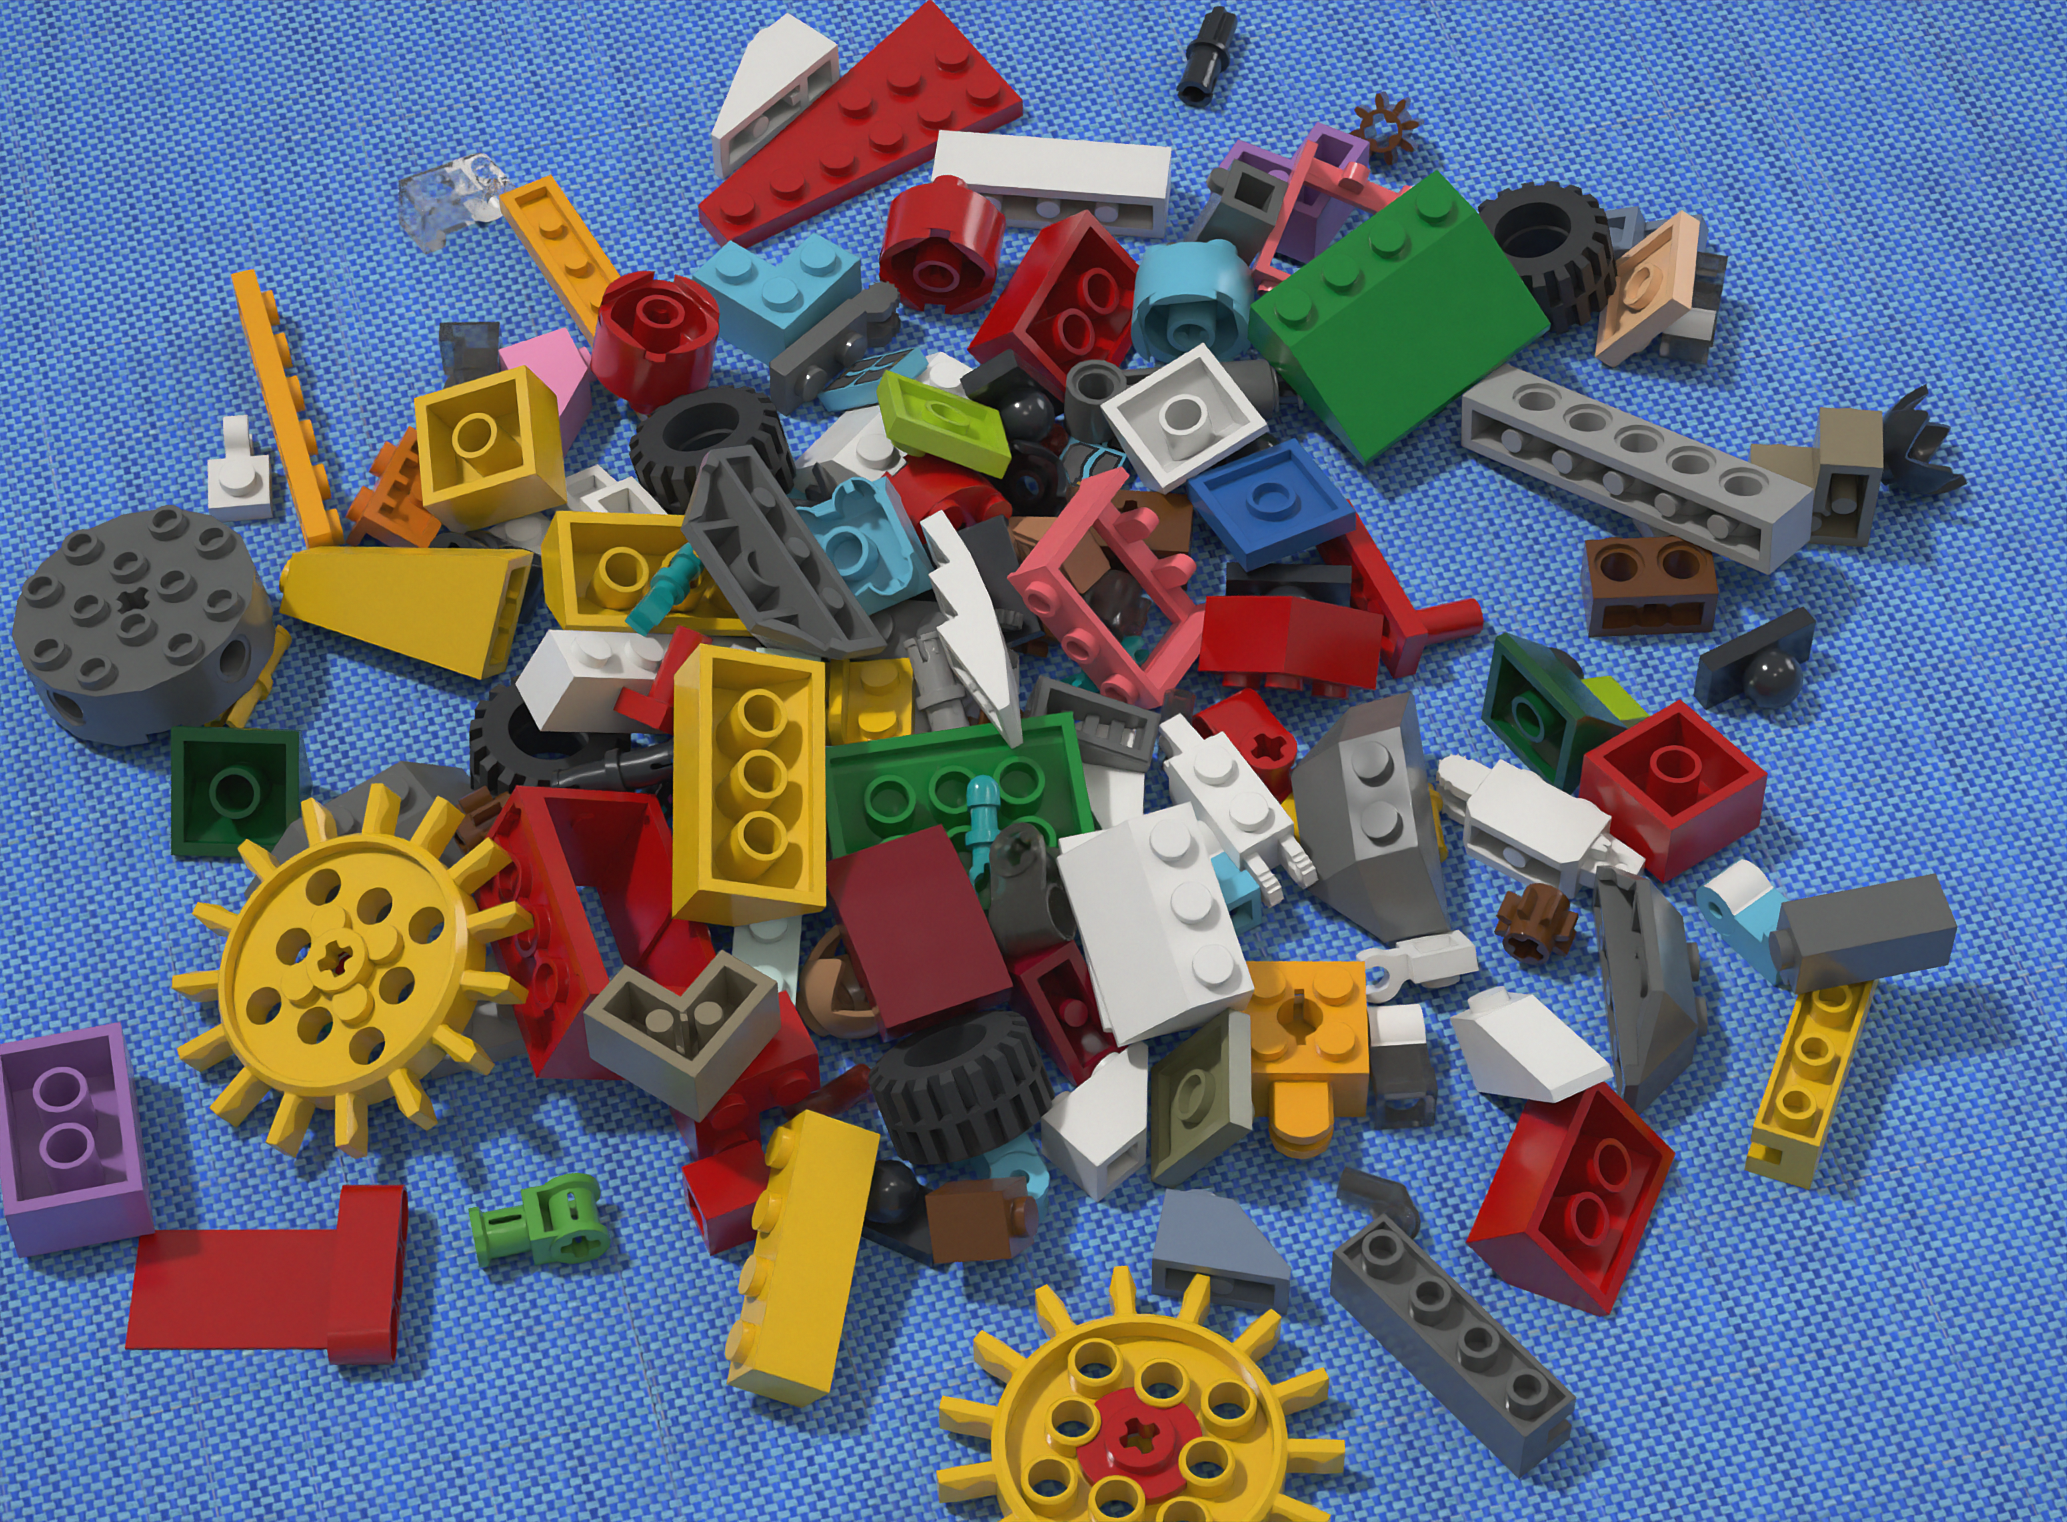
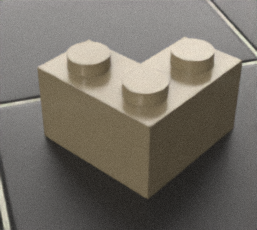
M1820 407L1813 447L1787 446L1784 444H1751L1748 458L1749 463L1814 489L1810 541L1807 543L1868 547L1883 472L1882 411Z
M721 950L681 997L624 965L583 1012L591 1059L699 1123L781 1028L777 981L724 950Z

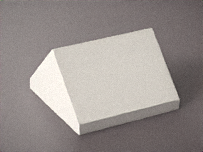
M1204 342L1100 405L1102 413L1143 485L1164 495L1185 483L1186 479L1198 475L1269 431L1265 420Z

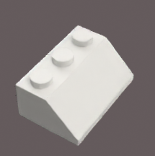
M943 352L925 356L929 365L915 379L916 381L969 399L964 392L960 378L974 369ZM879 403L848 409L794 462L797 477L793 479L794 488L805 493L808 485L819 486L811 471L816 462L829 472L838 485L852 477H864L873 482L880 479L886 471L894 477L901 469L908 465L902 458L907 453L897 449L891 443V440L886 437Z
M1191 801L1127 819L1057 857L1056 863L1118 1047L1212 1020L1228 1007L1238 1011L1246 1009L1255 988Z

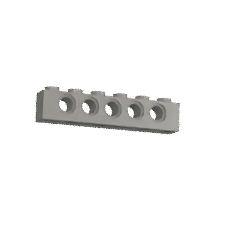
M1506 363L1462 395V447L1738 563L1770 575L1810 541L1814 489Z

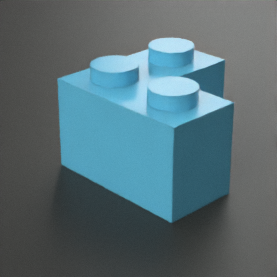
M815 232L777 267L730 240L692 275V280L704 287L718 304L720 313L718 336L769 366V362L848 298L852 299L862 291L860 258Z

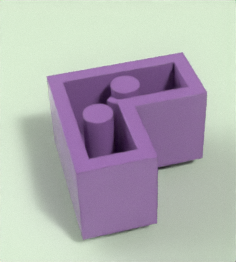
M1317 122L1291 159L1238 139L1219 167L1227 170L1235 158L1287 182L1297 154L1307 140L1319 144L1314 158L1344 170L1349 162H1356L1368 168L1370 142ZM1302 184L1276 252L1306 264L1327 249L1355 207Z

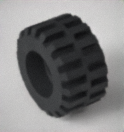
M1546 181L1544 185L1536 186L1534 182L1521 184L1522 188L1513 191L1510 188L1504 189L1497 193L1498 198L1495 200L1486 199L1478 206L1479 216L1551 323L1550 330L1546 333L1555 331L1556 335L1569 332L1568 327L1577 324L1582 326L1591 320L1590 313L1601 312L1608 304L1607 296L1613 295L1617 286L1615 279L1618 276L1604 208H1599L1598 200L1591 194L1583 195L1581 188L1571 184L1562 188L1560 183L1556 181Z
M721 385L717 388L709 389V387L687 395H680L672 399V402L660 406L651 412V417L643 420L636 428L637 434L630 439L629 447L631 451L629 456L639 484L668 515L686 514L703 457L712 449L752 445L786 495L791 493L795 485L793 479L797 477L796 466L776 407L771 403L770 397L763 392L756 393L754 388L746 386L734 388V385Z
M520 675L512 677L511 686L505 687L498 684L489 691V701L480 700L475 708V719L471 720L469 730L470 787L475 791L486 786L492 798L506 791L511 795L516 785L552 788L551 776L554 770H563L604 759L606 751L616 748H622L626 753L630 752L631 733L540 731L515 684ZM554 752L565 754L569 757L545 760L532 757V755ZM576 784L565 788L575 789L579 788L580 785Z
M993 1010L962 1014L917 1031L886 1052L876 1062V1065L870 1070L868 1075V1083L898 1157L903 1161L909 1160L911 1164L918 1165L951 1163L992 1151L1017 1138L1036 1124L1053 1105L1051 1101L1055 1098L1054 1090L1025 1017H1021L1019 1013L1013 1011Z

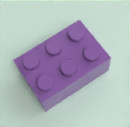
M121 1022L0 1044V1179L4 1214L19 1259L155 1233L134 1071Z

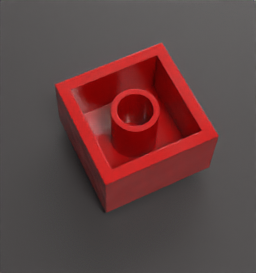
M1679 699L1584 754L1578 798L1592 802L1600 811L1611 816L1609 834L1645 858L1644 867L1664 884L1759 827L1768 773Z

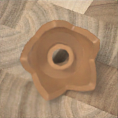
M836 924L819 940L807 957L800 973V991L796 993L795 1004L804 1022L813 1032L821 1037L831 1034L838 1039L869 1038L880 1034L871 1006L868 1003L864 988L860 989L848 954L834 956L837 945L842 938Z

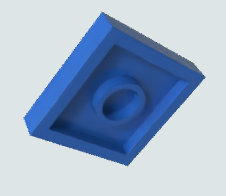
M1296 438L1186 479L1187 498L1246 572L1356 530V511Z

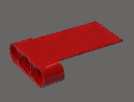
M343 1185L340 1193L337 1229L155 1230V1233L139 1236L125 1350L327 1349L330 1365L395 1364L409 1222L406 1185Z

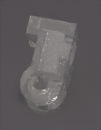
M470 154L398 180L399 224L426 255L446 247L447 234L473 225L478 220L490 222L502 217L503 214L500 211L498 195L516 189V186L487 154Z

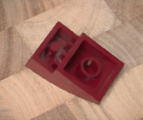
M942 824L826 861V896L860 989L864 988L884 1043L959 1015L978 1012L1010 1001L1013 990L1011 978L975 890Z

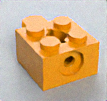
M1245 961L1255 988L1246 1009L1240 1011L1250 1015L1251 1091L1252 1103L1255 1109L1254 1117H1269L1270 1139L1278 1152L1296 1159L1315 1157L1325 1152L1331 1142L1334 1130V1117H1366L1369 1084V1050L1365 961Z

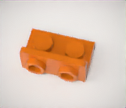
M409 426L396 446L385 441L369 469L370 474L378 477L373 489L371 490L363 485L345 518L354 522L345 541L353 547H357L367 533L390 547L428 548L442 525L436 517L423 507L417 430Z

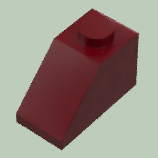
M1040 929L1002 954L1013 984L1011 998L1008 1001L1011 1010L1019 1013L1021 1017H1025L1036 1043L1072 1085L1079 1087L1091 1077L1094 1069L1102 1059L1113 1052L1120 1054L1129 1047V1045L1118 1047L1113 1032H1103L1089 969L1073 939Z

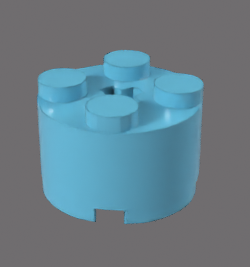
M1215 239L1207 243L1181 242L1168 246L1158 244L1151 246L1145 251L1143 262L1136 273L1131 324L1133 346L1143 359L1150 363V356L1161 362L1169 364L1203 342L1218 362H1231L1242 351L1244 355L1246 354L1251 344L1247 337L1250 305L1254 303L1255 283L1251 276L1250 268L1238 257V250L1235 245L1223 239Z

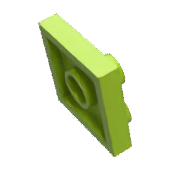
M885 369L876 393L886 437L891 440V443L897 449L917 457H923L927 452L996 478H1003L1012 457L998 410Z

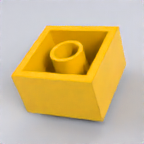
M526 365L414 398L423 507L451 532L464 534L468 531L478 530L568 503L557 395Z

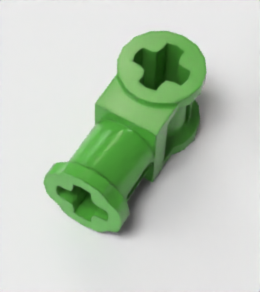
M564 1174L549 1180L544 1185L520 1189L523 1205L482 1212L479 1207L468 1208L479 1268L490 1266L491 1259L529 1251H532L535 1266L556 1261L569 1264L584 1263L601 1256L610 1247V1234L606 1226L600 1224L596 1202L600 1199V1186L597 1179L589 1174ZM568 1194H573L575 1199L568 1201ZM581 1236L582 1241L577 1243L575 1237Z

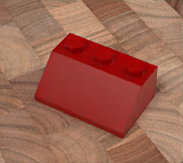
M1088 209L1044 227L1037 235L968 346L967 351L982 365L1007 349H1012L1063 391L1065 395L1067 375L1072 367L1088 360H1104L1119 367L1132 346L1131 324L1135 279L1139 265Z
M1605 1081L1556 1103L1528 1099L1465 1243L1509 1285L1599 1317L1610 1315L1676 1153Z

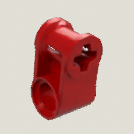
M1247 687L1191 716V726L1204 740L1223 731L1280 805L1293 792L1290 772L1297 759V742L1294 736L1269 711L1267 705L1256 691Z

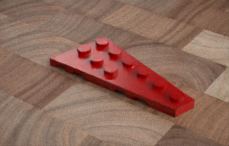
M928 0L698 204L699 222L721 248L731 240L747 249L935 159L939 130L987 134L1022 117L1023 100L932 0Z

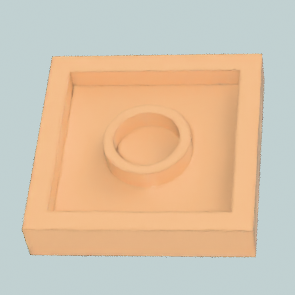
M1681 210L1616 260L1618 276L1615 279L1617 286L1614 294L1607 296L1608 304L1600 312L1595 352L1597 359L1612 368L1616 367L1634 352L1639 353L1643 351L1654 337L1691 310L1700 226L1699 220Z

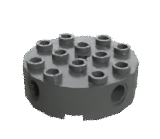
M165 505L155 510L123 514L93 528L81 529L69 534L63 540L61 548L42 562L35 574L24 582L22 593L17 600L12 638L23 666L48 715L78 738L116 746L149 743L148 734L165 732L173 726L182 724L183 726L199 727L217 718L252 688L273 654L276 630L272 623L274 607L241 535L212 515L181 510L175 505Z

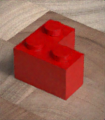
M1206 596L1198 671L1223 675L1222 686L1226 688L1243 690L1248 687L1254 691H1259L1261 680H1265V688L1302 692L1303 685L1308 684L1312 685V697L1349 700L1350 690H1376L1384 615L1295 596Z
M786 990L778 993L781 1017L780 1030L700 1123L669 1105L670 1113L694 1162L755 1139L758 1140L762 1148L759 1113L778 1105H793L803 1100L809 1093L821 1089L818 1051Z

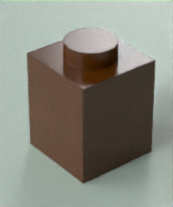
M1025 1176L949 1181L925 1196L934 1264L1012 1259L1034 1244V1236L1038 1231L1039 1214L1035 1199L1032 1196H1028Z

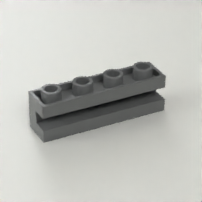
M1385 1213L1333 1251L1330 1295L1518 1479L1570 1439L1572 1425L1565 1418L1574 1412L1576 1396Z

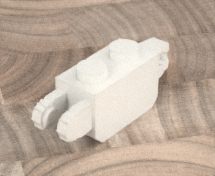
M1181 713L1159 725L1158 731L1161 733L1159 746L1168 757V760L1163 762V769L1169 777V796L1173 805L1176 806L1191 801L1197 821L1201 820L1209 826L1217 837L1222 849L1241 872L1246 869L1261 887V902L1265 906L1271 908L1284 899L1281 885L1270 871L1280 864L1302 889L1309 887L1319 880L1312 861L1294 838V822L1223 731L1204 740Z
M1450 754V756L1445 757L1443 760H1439L1436 773V781H1439V784L1436 785V791L1443 797V808L1441 811L1442 814L1447 813L1449 818L1464 825L1463 843L1467 855L1526 886L1534 883L1553 886L1563 892L1568 899H1573L1583 885L1594 889L1597 866L1611 865L1640 877L1643 876L1646 859L1609 834L1612 817L1600 811L1592 802L1582 798H1575L1546 783L1536 773L1525 769L1521 770L1502 759L1496 763L1493 769L1473 759L1467 760L1466 756L1462 757L1459 754Z

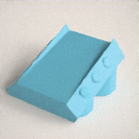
M887 476L873 482L864 477H852L836 487L832 494V499L811 508L800 506L795 508L868 616L933 588L928 574L935 571V569L932 567L901 502L900 495Z

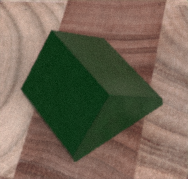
M1507 632L1495 638L1481 719L1532 772L1539 775L1546 783L1571 795L1581 782L1584 754L1626 731L1628 728L1547 646Z
M193 726L171 727V855L242 857L238 847L246 839L271 853L289 825L302 817L301 802L311 798L313 782L302 730Z

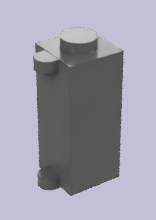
M1234 158L1227 170L1218 167L1214 168L1209 174L1206 183L1213 194L1183 242L1207 243L1215 239L1229 241L1236 246L1238 257L1249 267L1275 227L1289 183ZM1170 242L1166 245L1175 244L1176 242Z
M1934 873L1782 902L1776 931L1769 933V950L1772 962L1776 970L1780 971L1784 984H1791L1794 995L1946 966L1949 964L1958 926L1938 877Z

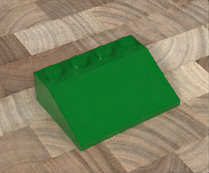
M1435 170L1252 303L1249 310L1247 339L1365 467L1550 330L1551 323L1477 211L1438 170Z
M1072 711L1022 718L1023 743L1011 749L993 723L825 747L826 836L830 860L942 824L967 875H969V871L973 867L972 851L966 849L965 834L971 831V812L967 811V787L976 776H990L995 779L1000 789V810L997 811L998 830L1005 833V847L999 850L1000 866L1004 868L1007 876V891L1005 900L1000 904L997 901V894L1000 890L999 885L995 880L989 879V871L987 869L984 870L983 879L976 882L975 890L979 894L978 900L993 935L1076 923L1056 863L1057 857L1061 855L1058 841L1060 838L1095 832ZM843 943L845 954H847L845 945Z

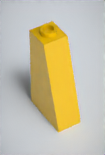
M318 546L292 553L291 559L285 564L279 580V590L283 593L279 613L482 680L506 671L534 553L524 549Z

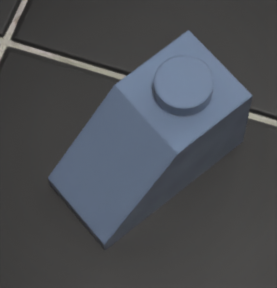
M1166 1189L1152 1256L1151 1294L1183 1299L1184 1292L1196 1274L1199 1273L1210 1277V1303L1264 1312L1273 1309L1278 1314L1287 1315L1291 1267L1234 1199L1218 1197L1216 1194L1202 1189H1191L1188 1191Z

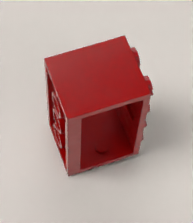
M516 785L485 839L491 838L507 851L513 861L473 894L479 912L500 904L515 901L533 915V928L492 941L490 944L500 973L510 976L529 991L525 1004L511 1005L536 1078L626 1080L589 1056L583 1012L610 981L576 886L596 887L623 964L680 997L716 957L711 943L710 930L704 922L672 918L673 834L672 829L668 828L656 794Z

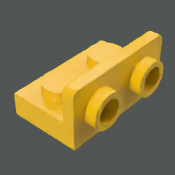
M909 658L850 662L849 659H831V662H825V701H829V707H825V746L915 734L916 679Z

